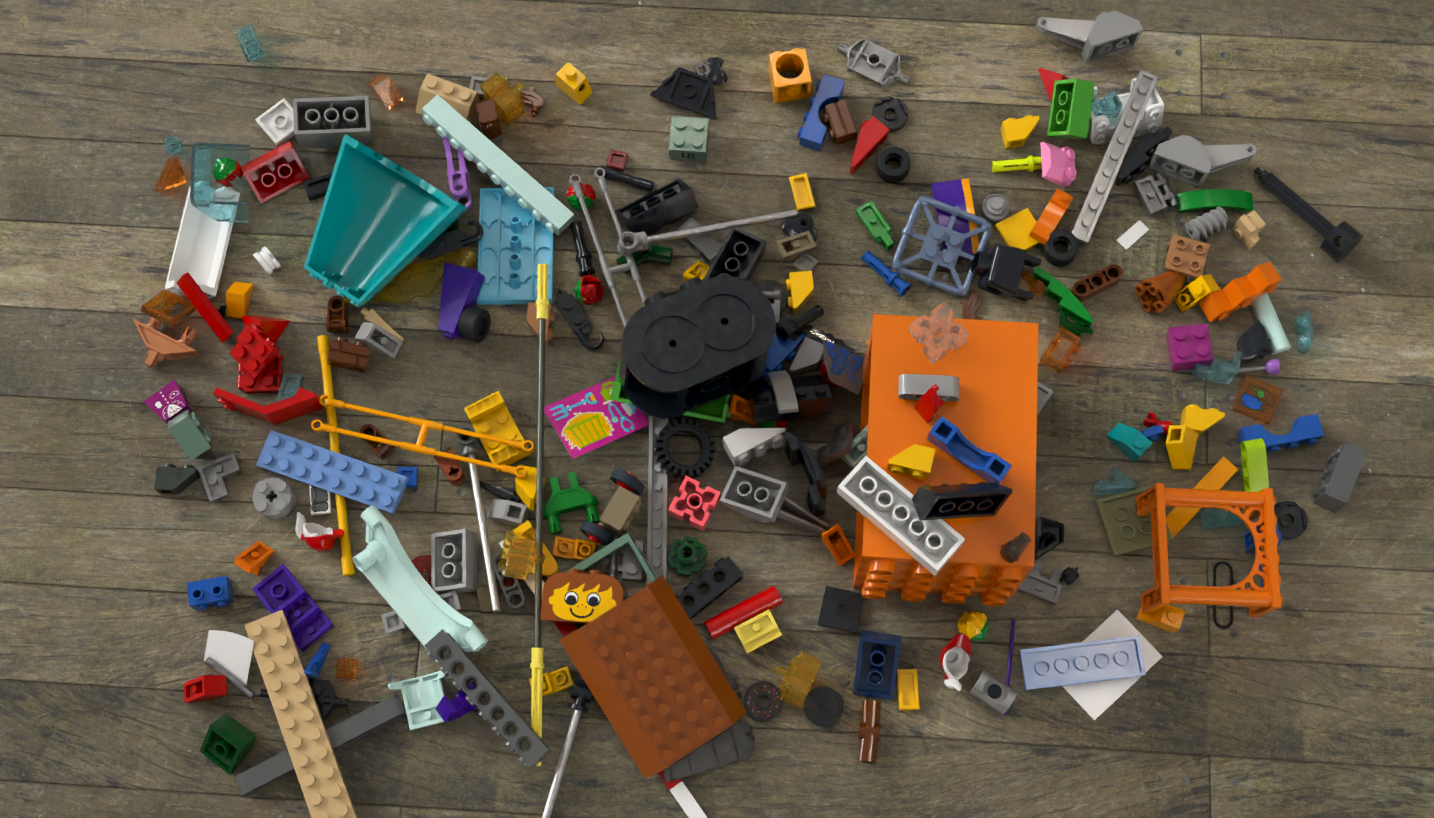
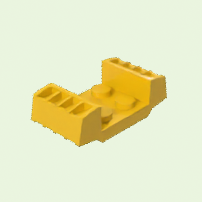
M499 391L464 408L476 433L507 440L525 441ZM480 438L491 462L494 464L509 466L531 455V453H525L523 449Z

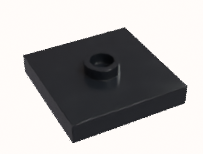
M826 586L817 625L856 634L864 600L862 594Z

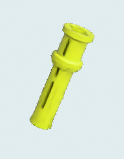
M1029 155L1026 159L992 161L993 173L1015 170L1033 172L1034 170L1042 169L1041 156L1033 157Z

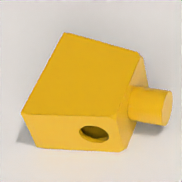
M565 64L556 73L555 85L579 105L592 94L587 77L572 64Z

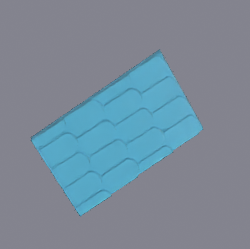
M544 187L554 196V187ZM480 188L479 223L482 225L484 233L481 240H479L478 271L485 276L477 298V304L511 305L528 304V302L536 303L538 264L548 265L549 304H553L554 233L549 232L542 221H537L527 208H522L518 204L517 199L513 196H508L504 188Z

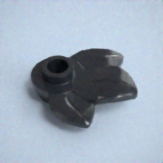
M710 57L705 62H699L693 67L694 73L713 79L714 84H722L728 80L726 73L721 69L724 60L719 57ZM703 68L705 73L701 74L699 69Z
M801 214L796 219H789L783 224L781 230L789 233L788 237L809 231L816 243L817 233L813 229L814 221L810 215ZM807 220L808 224L806 226H802L801 221Z

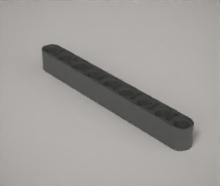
M394 695L327 729L326 731L334 752L405 716L406 710L399 695ZM288 749L235 777L243 797L251 795L295 772Z

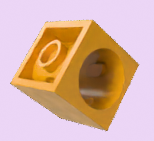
M795 48L791 51H776L769 54V76L774 103L810 98L812 81L806 50ZM791 70L797 72L799 76L787 79L779 74L783 71Z

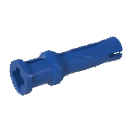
M867 250L862 255L861 260L884 278L887 286L894 288L900 297L909 291L912 284L904 281L898 272L890 270L870 250Z

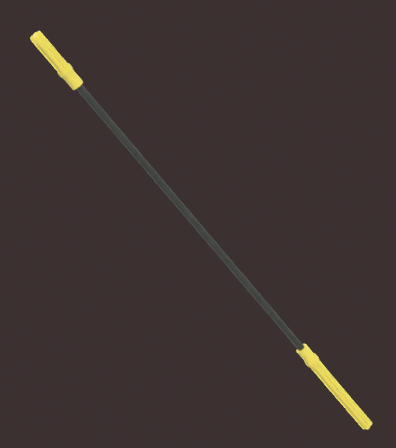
M538 264L536 300L539 339L534 648H531L530 669H532L531 727L541 739L544 648H541L545 324L546 320H548L549 306L547 264Z

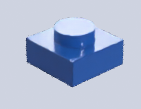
M1158 425L1145 429L1141 433L1151 442L1159 440L1164 431L1162 426Z
M398 467L397 474L409 478L405 488L418 487V468Z

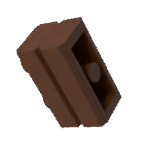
M494 100L477 103L476 108L483 134L489 139L497 138L503 134Z
M846 100L826 105L822 117L824 123H828L830 127L828 129L830 139H834L837 145L855 140L857 138V129Z
M344 338L332 339L327 365L364 373L370 347H366L367 345L362 342L348 343V340Z

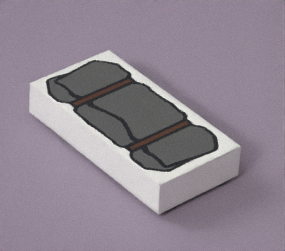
M309 485L311 515L332 514L331 492Z

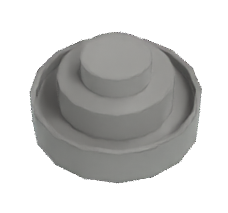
M989 195L982 203V214L989 221H1002L1009 212V203L1001 195Z

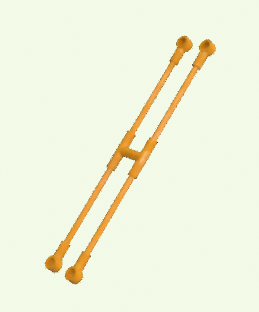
M327 394L319 398L320 404L325 408L330 406L342 409L348 408L421 426L416 444L404 441L397 442L340 429L337 426L322 423L319 419H315L311 423V428L315 432L340 433L401 447V449L431 456L437 455L514 474L519 479L527 476V470L524 466L498 465L437 451L434 448L424 446L429 428L507 444L510 447L523 449L525 453H532L535 448L530 440L524 442L513 439L507 440L445 426L443 423L421 418L405 417L332 399ZM325 399H329L327 403H323ZM320 423V427L315 428V425ZM526 445H532L530 449H525ZM524 470V473L519 475L518 471Z

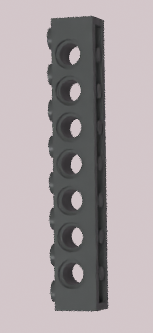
M442 629L424 645L428 650L426 654L433 661L437 660L441 664L439 669L446 676L450 675L454 679L453 685L459 691L463 690L467 694L466 700L472 706L476 705L480 709L478 713L485 721L489 719L494 725L491 727L498 736L503 735L507 740L505 742L506 746L512 752L514 750L517 751L520 755L518 759L525 767L529 765L534 768L552 751L446 630ZM450 649L451 656L445 660L443 653L445 650ZM463 664L464 672L458 675L456 668L458 665ZM472 679H476L478 683L474 690L469 688V683ZM485 694H489L491 697L490 703L484 705L482 702ZM499 709L504 711V717L501 720H497L495 717V713ZM512 724L517 726L515 735H510L508 731ZM528 739L531 742V747L529 750L524 751L522 742Z

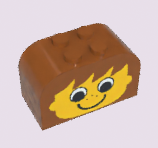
M570 569V573H556L548 578L543 587L541 620L587 624L627 599V589L620 580L604 575L605 572L599 570H590V574H586L581 569Z

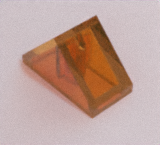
M380 73L367 82V85L388 110L403 100L388 76Z

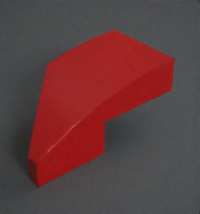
M937 384L933 385L914 407L927 423L935 418L939 412L938 408L944 405L943 399L936 392L939 390Z

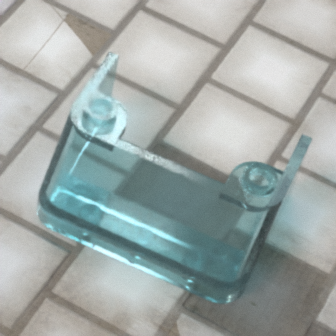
M196 143L192 147L191 204L218 222L249 223L248 202L215 201V178L212 171L215 163L220 158L233 159L239 162L240 165L250 162V145Z

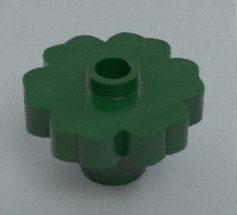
M685 536L683 540L676 539L670 545L671 553L667 558L670 567L677 569L678 575L689 577L692 572L700 573L705 567L704 559L707 558V551L704 544H698L697 538ZM686 554H690V555H691V557H689V558H685L684 556H685Z

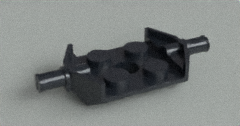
M308 678L323 721L331 714L334 707H348L349 699L336 697L330 680ZM261 689L260 697L270 698L269 694H264L268 693L267 689Z

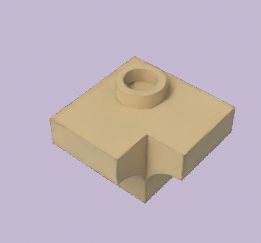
M1253 210L1249 214L1241 216L1232 230L1236 238L1240 239L1251 250L1259 242L1258 233L1262 231L1266 223Z

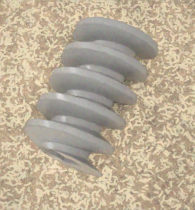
M1217 207L1215 210L1209 211V213H1204L1202 216L1186 222L1185 228L1192 239L1200 241L1201 237L1205 240L1207 234L1211 237L1213 236V231L1219 233L1220 228L1222 230L1226 229L1228 216L1223 208Z

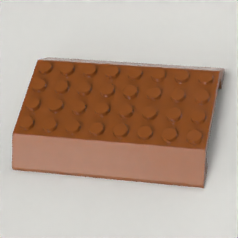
M663 575L645 585L646 587L580 629H576L560 639L564 649L644 778L673 765L734 725L747 712Z

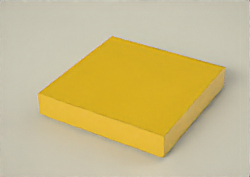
M1028 208L995 224V228L1008 246L1028 250L1040 244V242L1029 236L1036 224V220Z

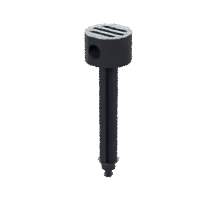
M1260 167L1254 170V173L1259 175L1258 179L1261 181V185L1267 188L1325 238L1320 248L1337 263L1349 255L1363 238V235L1346 221L1335 227L1273 173L1266 170L1262 171ZM1340 238L1344 239L1342 246L1339 245Z

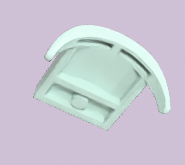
M442 671L388 684L389 690L402 691L410 730L444 722L435 709L442 697L445 696L441 679L447 676Z

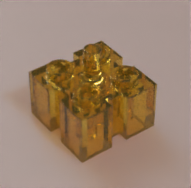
M496 72L482 83L480 87L484 94V100H494L499 117L509 126L525 113L524 103L521 100L522 95L519 92L524 85L519 81L513 87H509L510 82L505 76L501 77Z
M506 530L503 543L504 548L501 553L498 570L506 577L528 580L529 575H532L534 570V563L531 562L544 563L545 556L537 555L538 544L530 534Z
M800 651L798 657H793L789 669L776 665L774 672L784 676L778 690L782 692L779 699L801 709L823 661Z

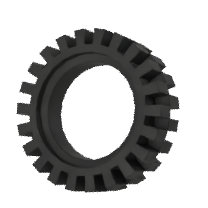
M680 418L678 421L675 419L668 423L657 435L656 442L654 443V448H656L654 456L657 455L656 462L661 463V470L666 469L668 476L673 474L675 479L681 477V480H684L685 476L693 479L700 476L711 466L712 460L715 458L716 446H713L715 440L710 438L712 435L711 431L706 432L705 429L707 427L705 425L701 427L698 420L692 422V418L687 420ZM688 433L698 440L701 447V456L697 463L681 465L671 457L668 443L674 434Z

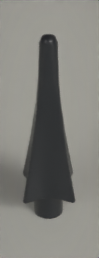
M479 481L480 487L504 500L517 503L522 501L515 492V489Z

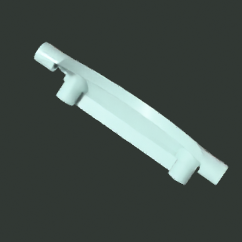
M371 505L365 509L360 516L366 522L365 541L368 545L365 550L353 557L356 567L367 577L423 646L444 629L465 652H477L487 644L488 639L472 620L461 615L448 605L425 581L403 549L393 527L375 505ZM450 649L444 651L443 658L451 652Z

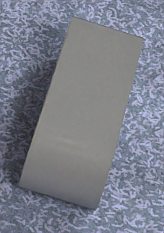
M901 374L898 380V397L908 400H920L933 385L937 384L939 390L936 392L943 401L959 400V378L943 375Z

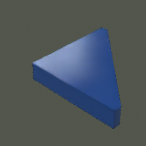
M324 642L306 667L304 671L306 675L314 679L318 678L330 650V644Z

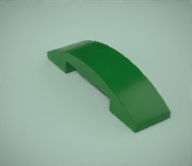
M1206 189L1177 194L1178 212H1197L1198 209H1215L1217 207L1234 209V212L1253 211L1252 193L1246 191Z

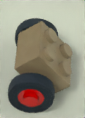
M619 469L614 470L610 479L619 487L600 517V523L594 524L584 521L580 527V531L591 542L599 543L603 546L609 545L614 541L612 534L621 537L626 533H630L633 525H631L635 518L638 519L643 509L641 508L640 497L637 495L642 493L645 485L630 472Z

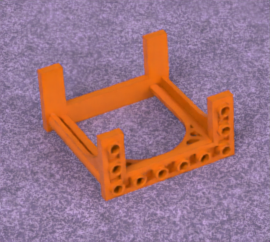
M1156 483L1136 497L1137 516H1146L1151 513L1154 587L1141 593L1142 614H1150L1170 603L1242 606L1249 608V618H1258L1281 608L1283 597L1280 593L1281 575L1278 569L1280 556L1277 553L1279 538L1276 534L1277 516L1274 512L1276 497L1273 495V488H1264L1259 492L1164 488V483ZM1165 506L1217 508L1229 511L1239 517L1249 528L1255 542V561L1249 574L1239 583L1226 587L1169 585ZM1259 517V520L1257 522H1251L1253 519ZM1256 526L1260 527V533L1257 532ZM1260 564L1262 565L1263 572L1259 571ZM1254 575H1258L1263 579L1264 587H1258L1254 583ZM1248 583L1250 588L1245 589V584Z

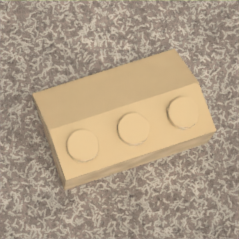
M427 73L420 87L416 114L422 116V108L438 94L467 121L471 122L477 109L476 104L480 103L478 92Z

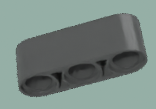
M689 218L676 231L701 226L694 219ZM705 233L682 238L711 266L721 245L710 234Z
M498 554L494 557L492 563L506 601L513 610H521L526 605V597L513 564L508 556ZM503 559L507 560V566L504 569H499L497 566L498 562ZM510 577L514 578L513 586L506 587L504 584L505 580ZM514 596L522 598L519 605L512 604L511 601Z

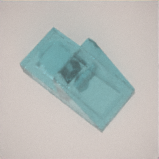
M1112 91L1103 99H1093L1091 108L1096 116L1104 115L1108 118H1115L1118 116L1123 104L1115 91Z
M1113 467L1110 470L1111 482L1109 479H1101L1093 486L1094 495L1113 494L1135 490L1136 483L1116 467Z

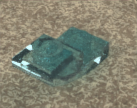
M252 23L235 31L247 62L256 60L264 55Z
M1305 310L1302 315H1298L1295 321V326H1297L1295 333L1301 334L1297 341V345H1299L1298 352L1306 354L1310 350L1313 339V322L1309 310Z
M1211 508L1199 511L1204 530L1243 525V521L1239 517L1223 509Z

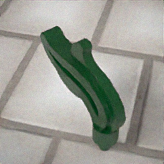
M1064 310L1060 311L1059 330L1063 334L1073 336L1076 341H1079L1082 333H1089L1091 335L1094 333L1091 327L1086 326L1087 323L1085 321L1078 320L1071 323L1068 321Z

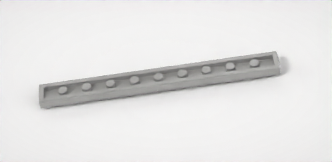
M1141 70L1137 76L1071 233L1077 238V241L1084 244L1089 242L1158 79L1155 75Z
M649 416L647 562L657 578L663 575L667 581L669 476L666 474V469L661 470V463L656 462L658 457L657 455L654 456V451L656 450L654 443L659 432L669 423V419ZM647 575V584H648V583L651 582V580H650V578H649L648 575Z

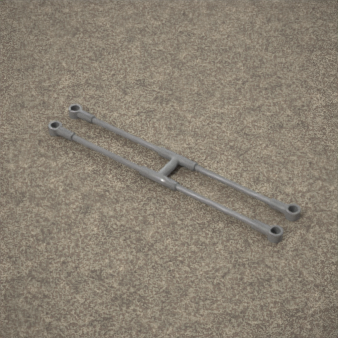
M596 168L594 178L598 180L601 191L604 192L620 237L623 232L608 193L609 189L605 180V170L603 168ZM572 174L569 178V184L574 188L576 196L581 203L599 254L603 273L608 287L612 291L625 328L627 319L615 288L616 284L613 275L630 270L644 304L647 298L640 282L641 278L633 255L625 256L626 264L609 267L583 198L584 194L580 185L581 178L578 174Z

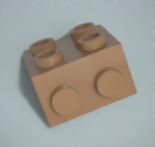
M1173 234L1166 249L1168 254L1164 265L1165 269L1194 278L1200 277L1203 274L1210 244Z

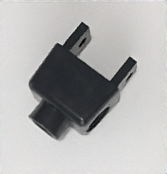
M997 244L988 248L985 253L977 251L972 259L970 269L972 273L980 275L978 287L981 290L1004 299L1012 297L1028 301L1033 299L1034 293L1018 288L1023 265L1034 268L1041 265L1042 259L1027 255L1024 249Z

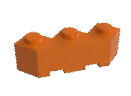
M1271 262L1260 264L1246 276L1233 279L1222 290L1209 293L1198 304L1209 322L1216 320L1221 322L1238 309L1251 305L1257 298L1275 291L1282 279Z

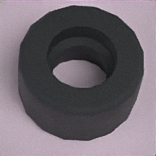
M899 147L884 149L877 159L876 167L879 177L889 183H898L904 180L908 175L911 164L908 153ZM890 160H895L901 166L893 170L888 168L886 163Z
M1056 230L1050 234V238L1043 245L1042 252L1047 262L1053 266H1067L1075 258L1079 244L1077 238L1071 232ZM1054 244H1064L1068 249L1067 252L1058 253L1053 248Z
M473 306L467 307L462 312L458 323L460 337L477 343L483 341L490 329L491 318L489 312Z

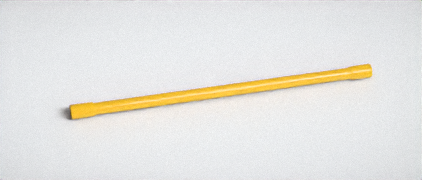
M320 335L317 337L321 360L324 394L334 399L331 365H327L330 351L329 336ZM333 406L327 407V424L337 426L336 408ZM328 432L330 450L340 454L338 433ZM335 494L339 529L344 530V536L340 537L343 576H352L355 574L351 553L346 499Z

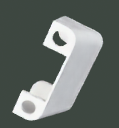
M1137 78L1132 79L1130 92L1096 99L1097 87H1094L1095 92L1092 100L1088 132L1092 144L1099 145L1110 142ZM1155 86L1133 137L1142 136L1148 132L1155 133L1161 128L1164 103Z

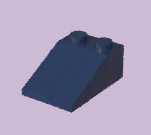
M861 630L853 694L893 700L901 635Z

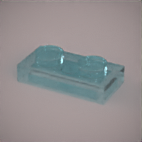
M283 374L276 402L295 396L298 388H302L304 380L302 374Z

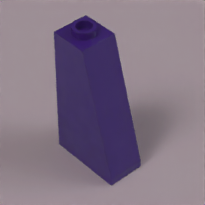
M449 263L444 265L438 330L443 332V336L448 339L454 340L455 337L462 339L458 333V323L462 312L469 306H475L485 276L479 271Z

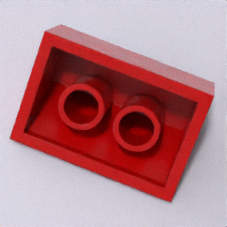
M290 141L241 166L245 178L261 204L310 178Z

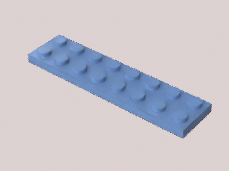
M270 430L256 464L260 468L365 505H375L378 509L391 514H395L409 480L406 476Z

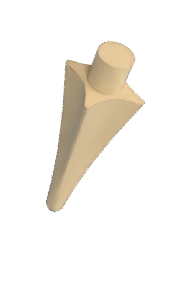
M365 307L361 310L360 314L365 316V322L375 323L400 341H404V338L393 330L372 308L370 311Z

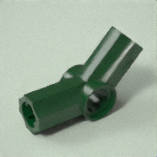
M648 244L649 252L647 254H640V251L632 254L636 266L648 262L670 265L673 248ZM621 256L616 259L618 265L626 264L627 260L625 256Z

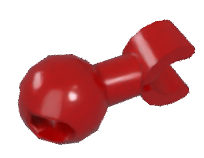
M1149 412L1143 425L1147 427L1161 425L1164 431L1162 435L1167 436L1169 425H1173V423L1170 421L1162 422L1157 419L1153 412Z

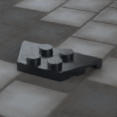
M678 67L670 77L662 82L661 86L650 94L653 98L714 120L717 118L713 79Z

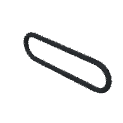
M1225 561L1217 562L1213 568V586H1216V568L1220 564H1225L1229 567L1230 586L1233 585L1232 566ZM1213 605V619L1217 627L1221 629L1231 627L1233 624V606H1230V623L1227 626H1221L1216 619V605Z

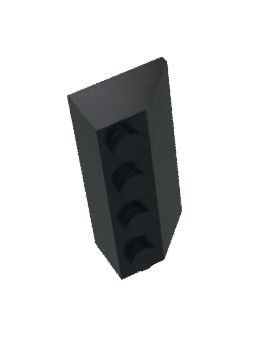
M678 178L615 210L626 232L638 233L644 231L648 234L660 230L662 226L668 223L676 222L678 218L684 215L692 214L699 207L691 188Z
M733 225L703 281L717 276H732L749 282L766 250V240Z
M985 482L977 484L961 483L959 485L943 484L940 486L924 485L919 487L912 501L920 521L995 516L1013 491L1011 488L998 483Z

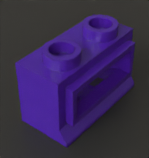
M475 681L471 682L469 685V688L471 690H474L477 687ZM463 690L458 691L456 697L452 700H449L445 695L435 708L444 722H451L477 708L476 705L472 706L466 700L467 694Z

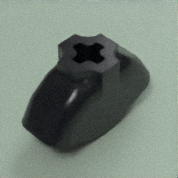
M1259 320L1246 330L1237 341L1238 364L1250 363L1257 358L1263 359L1269 349L1271 340L1267 339L1265 327Z

